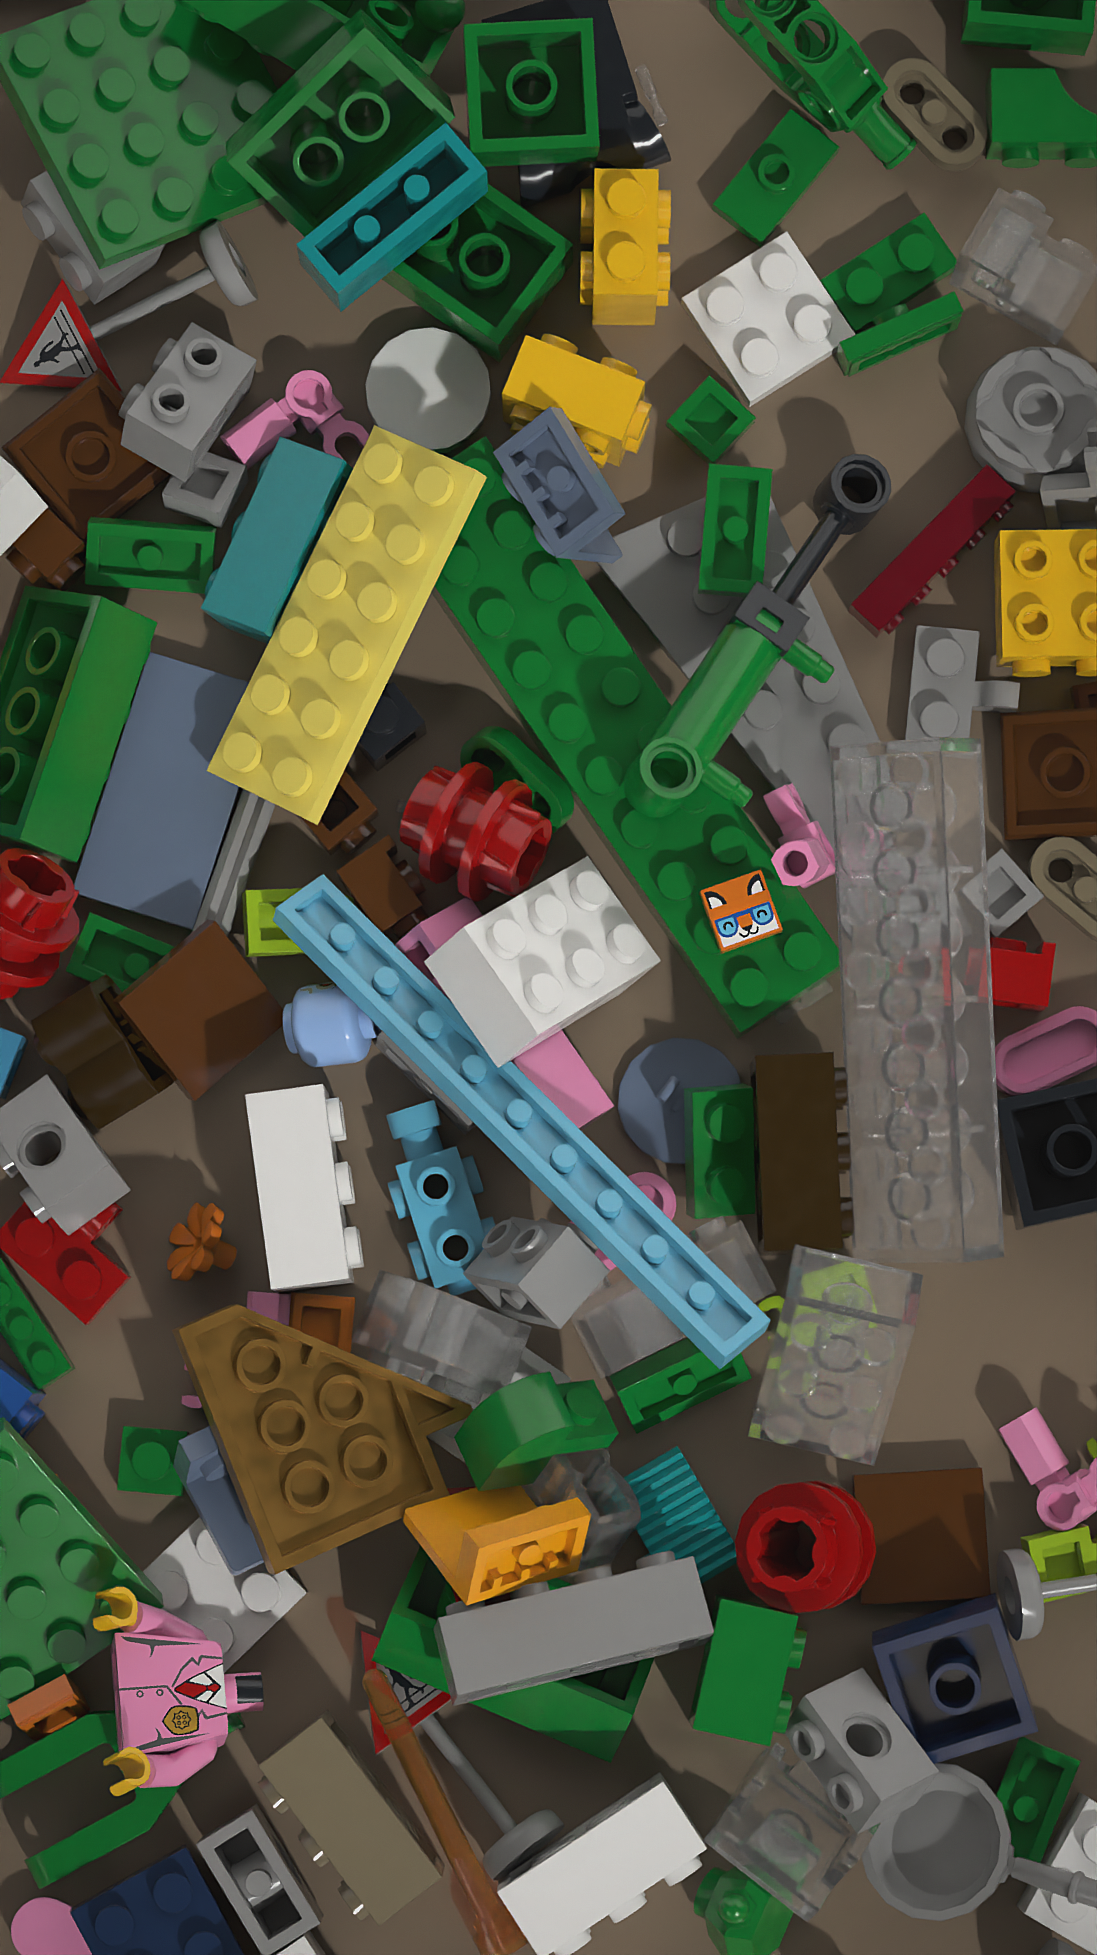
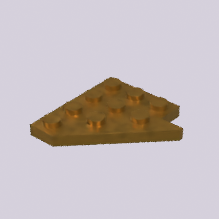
M238 1304L229 1305L172 1330L269 1574H278L404 1517L405 1509L408 1507L449 1496L426 1436L468 1418L473 1411L471 1405Z

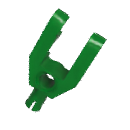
M709 0L710 11L724 30L785 94L830 132L844 130L846 133L853 131L883 163L886 170H891L897 166L915 148L917 142L914 138H910L880 105L883 99L881 96L888 90V87L857 42L818 0H755V3L753 0H737L738 5L747 16L745 18L735 17L731 14L725 5V0ZM805 20L813 21L821 27L824 32L825 43L805 24ZM794 36L797 39L798 48L795 46ZM767 42H771L789 62L783 64L774 60L768 52Z
M115 1710L92 1711L0 1761V1799L103 1743L110 1744L114 1752L117 1753L118 1741ZM240 1712L227 1716L228 1734L246 1727ZM183 1783L173 1787L135 1788L136 1799L132 1800L129 1804L89 1826L86 1825L58 1843L25 1859L24 1862L37 1887L41 1889L149 1831Z

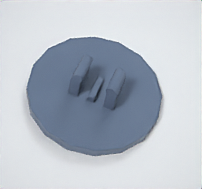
M671 1038L648 1046L630 1062L619 1085L618 1112L625 1133L642 1152L664 1163L685 1164L684 1088L741 1084L736 1068L720 1050L697 1039Z

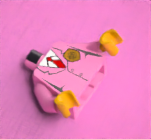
M114 1587L97 1592L95 1598L106 1600L111 1606L112 1615L93 1618L94 1628L98 1631H108L120 1627L124 1631L123 1633L114 1634L110 1648L118 1752L104 1759L103 1764L104 1766L109 1764L118 1766L123 1771L125 1779L110 1786V1792L114 1796H121L137 1787L178 1786L214 1760L217 1747L224 1745L228 1736L227 1713L263 1711L264 1696L261 1672L224 1674L221 1643L209 1641L203 1630L165 1610L137 1601L135 1595L125 1587Z

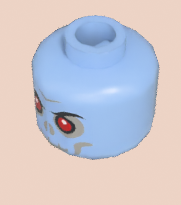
M334 982L312 984L299 988L293 1002L286 1004L283 1010V1030L287 1047L292 1054L299 1053L301 1059L311 1067L361 1061L369 1052L372 1038H377L381 1033V1029Z

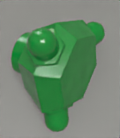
M788 1849L777 1858L739 1862L729 1871L714 1867L706 1874L695 1896L694 1913L705 1919L708 1936L721 1955H770L779 1948L796 1908L794 1882L806 1872L808 1867L807 1857L802 1851Z

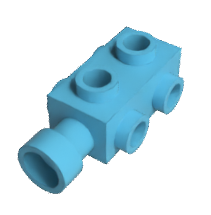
M435 1100L386 1115L393 1140L400 1139L407 1162L395 1166L399 1179L387 1184L398 1218L411 1216L419 1240L407 1243L418 1280L431 1277L434 1289L447 1285L451 1297L477 1289L463 1275V1272L484 1249L482 1242L488 1232L495 1227L492 1216L480 1220L472 1196L484 1192L473 1155L461 1159L457 1146L443 1149L437 1127L442 1125ZM432 1174L442 1175L448 1182V1192L440 1199L429 1198L423 1190L424 1180ZM453 1235L463 1237L468 1244L467 1255L459 1261L450 1260L443 1253L444 1241Z

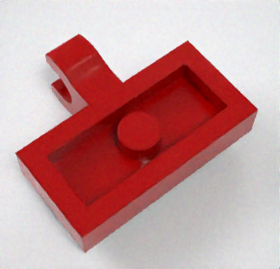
M26 1202L17 1209L0 1229V1249L85 1325H89L131 1278L126 1271L94 1244L98 1237L124 1210L116 1202L69 1236L52 1217L42 1224Z

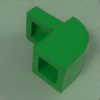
M548 1371L519 1379L488 1396L471 1412L454 1438L478 1491L533 1484L554 1455L608 1448L619 1432L594 1379L556 1384L551 1372Z

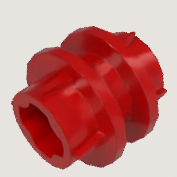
M478 762L466 764L457 773L435 765L432 770L422 777L414 788L406 804L399 830L400 841L419 854L420 874L425 879L439 884L447 881L458 871V891L464 897L474 902L487 898L494 890L514 898L517 897L518 894H521L530 885L537 875L545 859L552 834V823L550 820L541 816L540 812L532 808V790L525 783L513 779L504 782L493 793V772L487 766Z
M12 848L6 849L0 854V999L12 998L19 992L21 987L31 988L46 984L59 968L60 952L67 949L79 933L80 920L73 907L79 890L75 889L70 876L58 864L31 849Z
M820 1480L779 1484L757 1496L741 1516L735 1538L737 1567L749 1590L768 1606L789 1613L830 1609L854 1597L869 1578L876 1555L874 1526L862 1504L842 1487ZM801 1522H804L812 1529L817 1539L812 1549V1559L815 1566L811 1571L804 1568L795 1555L800 1542L797 1527Z

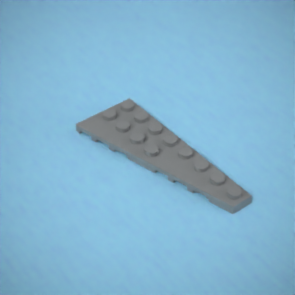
M770 496L763 585L772 591L797 554ZM706 497L614 536L613 539L623 556L613 564L594 562L596 566L602 569L620 592L622 599L633 613L638 615L659 642L664 653L677 665L688 681L718 638L717 635L731 614L744 598L698 594ZM808 582L793 605L810 617L797 638L821 654L823 660L834 667V673L826 683H820L812 676L804 675L781 659L729 736L774 790L793 783L803 802L810 822L818 821L822 831L833 847L840 865L839 874L861 900L862 906L898 952L908 961L965 936L966 931Z

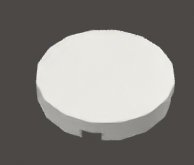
M434 327L408 330L388 341L372 360L365 383L368 411L377 427L439 454L448 453L461 446L462 442L468 440L473 433L475 434L485 421L491 401L488 369L477 349L458 334Z

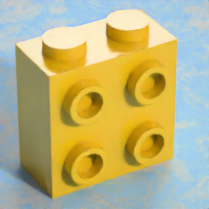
M595 168L594 189H581L580 244H593V251H581L580 305H592V325H655L656 306H668L670 252H658V245L669 244L671 190H658L659 169Z
M543 334L541 340L526 335L502 392L503 421L512 424L510 432L515 435L549 407L562 408L598 468H604L606 462L620 467L626 450L637 454L650 423L648 416L652 407L651 404L644 402L645 381L636 378L637 370L624 362L609 357H603L601 362L597 363L576 354L578 351L576 345L555 335Z
M1097 529L1000 530L994 541L996 667H1012V675L1017 677L1047 676L1051 674V666H1076V675L1097 676Z

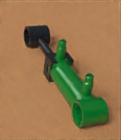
M852 454L843 457L819 484L813 496V510L819 522L772 591L757 581L744 596L646 745L628 767L624 777V792L629 803L638 812L649 817L669 815L698 787L699 782L723 799L731 800L739 807H744L753 795L752 790L741 783L740 778L713 759L781 659L804 675L812 676L820 683H826L834 673V667L823 660L821 654L797 638L810 617L793 605L839 536L860 532L887 503L891 494V479L886 468L877 459L865 454ZM842 486L853 488L860 495L862 504L849 500L844 495ZM651 766L666 769L673 777L675 788H666L659 785L651 774Z

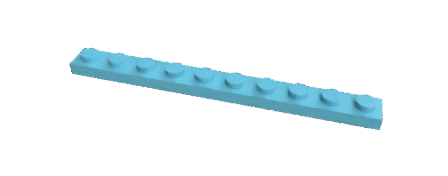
M324 874L276 907L273 918L275 924L719 1369L724 1367L765 1333L771 1320L511 1061L497 1068L453 1003Z

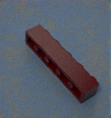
M986 464L850 604L848 612L876 638L883 631L890 635L905 619L901 612L911 602L917 607L931 593L933 589L928 586L938 574L944 579L959 564L960 561L956 556L965 546L970 551L974 549L987 535L983 528L992 519L999 523L1014 507L1010 500L1015 490Z

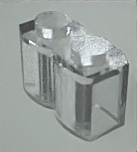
M608 1448L556 1454L551 1458L533 1484L521 1485L537 1507L549 1506L578 1497L591 1513L578 1571L611 1564L641 1519L639 1503L632 1488L610 1466Z

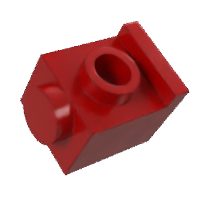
M997 937L989 938L988 947L977 946L975 949L962 947L957 985L968 987L966 1003L1033 1012L1044 1011L1049 1004L1056 943L1042 942L1036 948V953L1026 952L1027 942Z

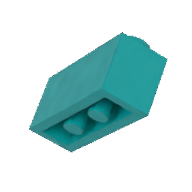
M445 122L298 242L296 247L301 266L342 312L488 192L487 170Z
M279 437L273 453L268 455L261 464L258 473V485L246 511H243L237 517L233 525L232 541L220 567L208 579L205 588V600L201 609L225 628L268 644L353 468L341 458Z

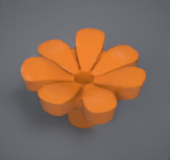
M198 1202L194 1203L187 1216L188 1227L181 1223H177L173 1227L169 1235V1242L178 1245L179 1248L170 1254L167 1261V1269L172 1272V1279L187 1282L196 1271L206 1273L212 1264L224 1270L233 1264L237 1249L220 1240L222 1233L220 1225L224 1218V1211L215 1204L210 1203L205 1208Z

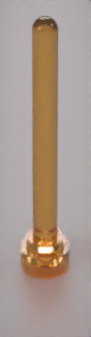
M380 1669L367 1671L362 1680L364 1690L477 1917L472 1923L477 1932L472 1939L480 1955L512 1954L529 1941L507 1907L499 1905L387 1675Z

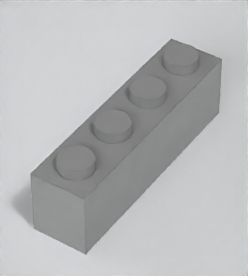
M673 1551L661 1552L637 1560V1570L617 1575L612 1574L611 1567H599L574 1575V1585L549 1591L547 1582H538L509 1592L511 1598L509 1601L489 1606L485 1605L484 1600L467 1606L463 1601L448 1605L445 1608L447 1616L439 1617L433 1630L452 1705L476 1701L706 1644L713 1635L714 1630L694 1556L676 1560Z

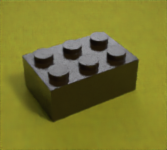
M834 1052L755 1055L750 1064V1086L753 1087L758 1256L836 1253L843 1248V1239L854 1235L852 1197H840L839 1174H846V1171L851 1169L849 1132H837L836 1110H843V1106H847L848 1102L846 1067H834Z

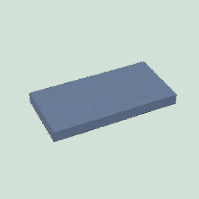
M150 652L74 883L75 889L79 890L78 896L193 931L241 788L206 770L249 682Z

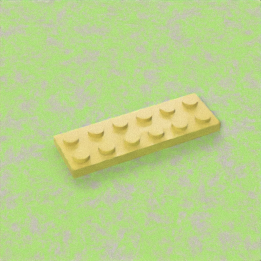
M374 425L206 771L318 825L487 479L485 475L476 469Z

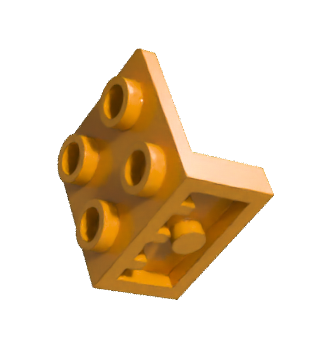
M521 1486L478 1491L476 1487L408 1507L404 1512L403 1523L467 1606L518 1590L528 1584L544 1582L578 1571L591 1513L578 1497L549 1506L537 1507Z

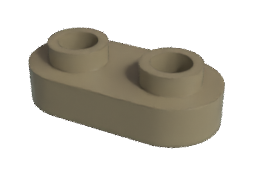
M907 58L892 65L883 78V82L888 87V90L881 96L883 98L881 105L910 138H914L917 142L916 146L937 167L947 171H961L974 165L981 157L987 141V127L982 116L941 72L928 61L919 58ZM914 87L921 92L923 99L917 104H908L902 100L900 92L904 88ZM949 132L959 133L964 138L965 145L960 149H950L943 143L942 137Z
M1069 837L1051 838L1042 843L1031 856L1028 864V878L1044 895L1043 899L1086 936L1097 942V856L1075 839ZM1056 860L1065 862L1071 871L1069 880L1062 883L1054 881L1048 873L1049 864Z

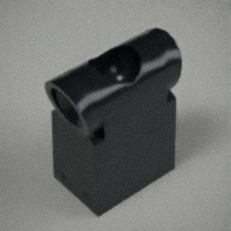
M543 0L481 20V23L593 18L600 143L597 161L518 165L522 208L570 193L579 183L590 175H594L595 168L648 169L671 161L670 153L658 128L638 100L635 84L608 0Z

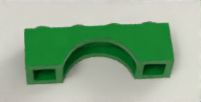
M991 68L985 86L986 160H1002V165L1009 168L1034 167L1039 164V160H1064V164L1071 168H1092L1097 166V114L1085 109L1070 97L1062 86L1054 68Z

